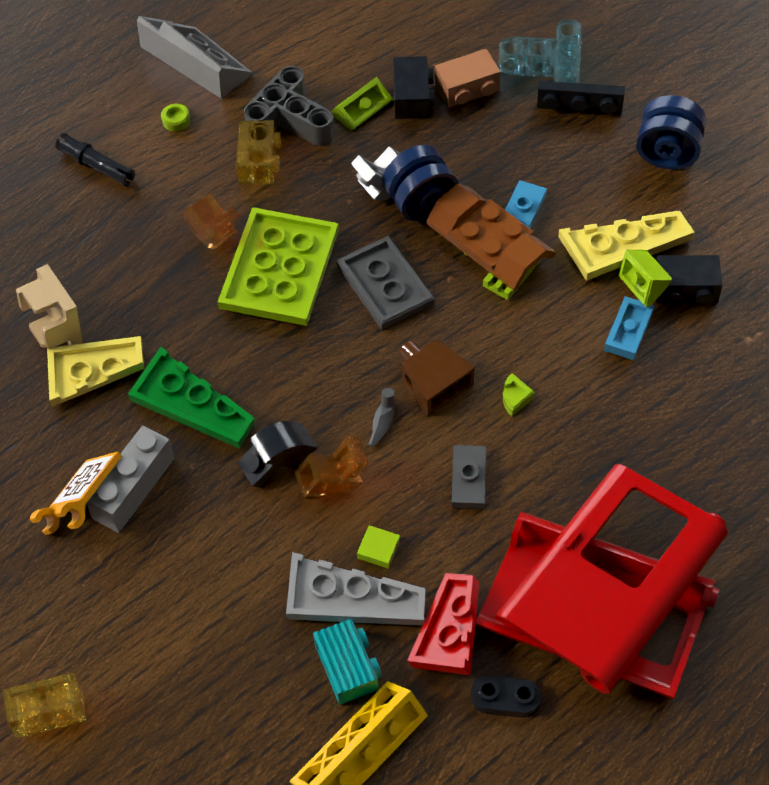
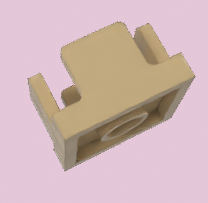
M48 264L36 269L38 278L16 289L19 307L22 311L32 309L35 314H40L44 311L48 313L47 316L29 324L30 331L42 348L47 347L49 350L65 342H68L69 345L83 344L77 306Z

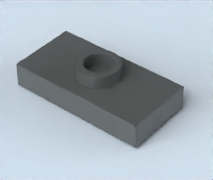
M453 445L451 508H485L486 446Z

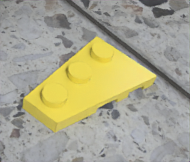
M141 336L47 349L50 404L52 407L144 369Z

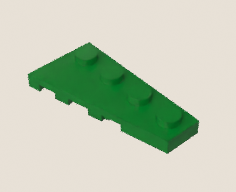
M162 347L159 348L128 393L130 401L239 449L255 426V418L227 396H222L216 392L210 383L203 378L199 379L190 372L189 367L181 361L177 362L169 356V352Z

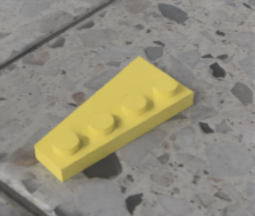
M680 211L642 216V219L639 221L629 222L626 219L616 220L613 225L597 227V224L584 225V229L570 231V228L559 229L558 237L587 281L620 268L627 249H644L651 255L693 240L694 231Z

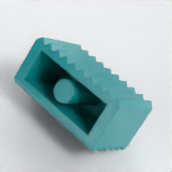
M348 619L313 633L315 648L339 705L379 690L378 678L382 677V673L376 658L369 659L365 648L369 647V643L362 627L356 629L353 620Z

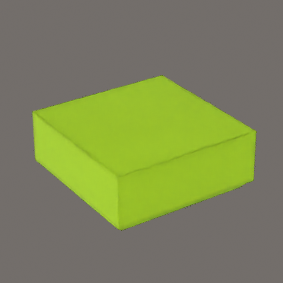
M369 525L358 549L357 559L389 569L400 542V535Z

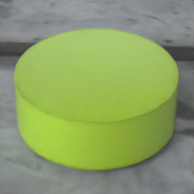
M170 104L161 112L162 124L169 131H182L190 124L189 110L182 104Z

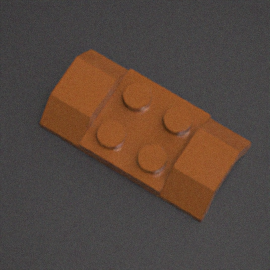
M456 184L439 198L427 219V224L513 291L519 288L527 271L542 258L552 259L556 256V252L534 236V231L491 199L486 200L466 185Z

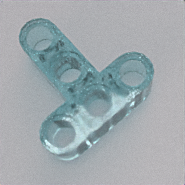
M574 19L561 20L557 24L555 38L511 36L502 39L499 44V69L501 72L510 75L550 76L556 82L579 83L582 30L580 23Z

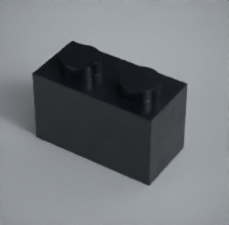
M427 56L393 57L395 119L429 118V106H434V89H429L428 85H434L433 68H428Z
M719 255L657 256L656 261L672 278L669 286L656 299L657 303H667L670 305L698 303L707 305L719 302L723 286Z

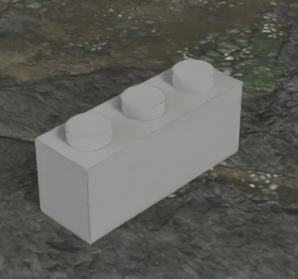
M143 425L122 451L121 459L86 503L93 520L117 533L122 530L174 460L170 439Z

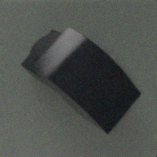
M281 421L263 428L252 436L250 440L253 446L238 461V464L252 487L261 488L281 466L298 469L318 447L303 424Z

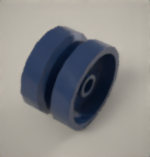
M660 96L651 100L644 108L641 127L638 133L636 148L639 155L646 162L658 168L673 170L693 165L700 156L707 121L704 110L696 102L681 96Z
M429 145L414 146L403 151L391 161L382 176V186L388 195L395 201V205L407 220L414 222L428 219L436 201L456 184H459V181L449 167L445 165L444 160L436 149Z

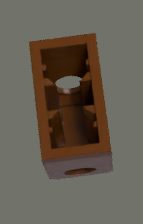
M410 340L401 347L400 354L406 359L402 363L403 382L427 417L474 385L475 368L440 341H432L421 348L414 340Z

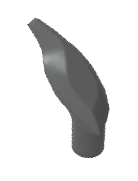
M384 388L382 390L381 403L373 418V432L368 444L370 447H374L381 440L392 423L395 405L394 390L391 388Z

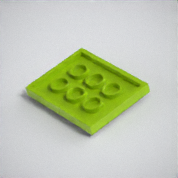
M252 207L218 299L219 309L307 326L339 232L338 223Z

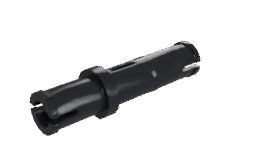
M66 133L60 135L65 141L57 138L55 143L56 149L73 157L76 163L80 165L86 164L125 187L131 184L126 178L133 182L135 178V171L133 169H129L94 150L88 142L81 143Z

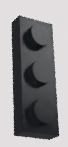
M539 80L537 108L622 114L625 86Z

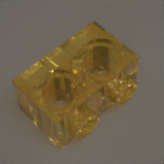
M239 121L236 161L239 184H274V172L280 171L279 155H275L276 150H281L280 132H275L274 121Z
M74 672L3 689L7 722L16 738L87 721L82 690Z

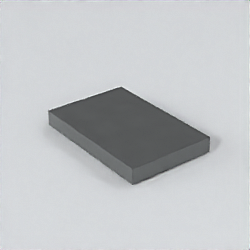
M390 236L384 237L337 260L338 269L381 330L435 305V298Z

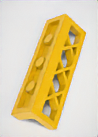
M387 681L289 782L292 785H362L428 715L411 690ZM391 695L394 696L388 703L384 704ZM369 722L364 728L359 729L363 724ZM343 748L338 754L334 755L339 749ZM319 773L309 784L306 783L314 774Z

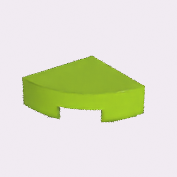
M512 373L505 381L503 404L507 412L513 416L534 399L535 392Z

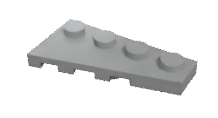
M292 552L286 616L289 620L342 622L352 619L355 623L423 626L426 593L425 588L386 577L378 579L366 575L364 571L353 568L352 571L335 567L331 562L320 559L319 562L304 558L302 554Z

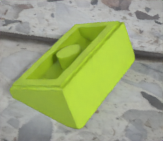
M376 77L336 106L331 113L334 118L352 131L394 99L378 77Z
M626 250L619 277L645 307H650L669 286L672 278L647 250Z

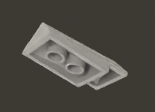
M139 16L137 19L141 48L221 99L252 74V71L196 27Z

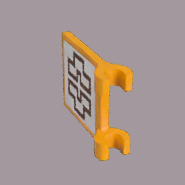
M114 452L86 460L51 506L34 511L30 516V521L32 523L40 522L44 516L47 519V526L42 532L45 535L52 534L59 527V517H64L70 511L72 513V521L67 527L70 529L79 528L85 520L86 503L121 459L122 455L119 452Z

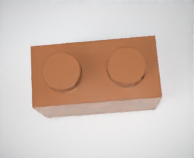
M483 49L435 65V86L447 107L450 108L500 91L501 71L488 50Z

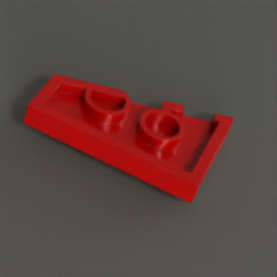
M445 573L407 660L413 668L471 675L479 582L473 575Z

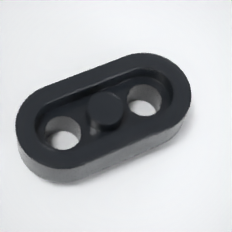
M483 676L478 678L471 687V703L477 711L484 714L527 718L533 716L541 705L542 695L540 688L534 682L527 679ZM490 688L495 693L492 696H486L482 691ZM526 692L530 695V698L523 700L518 697V694Z

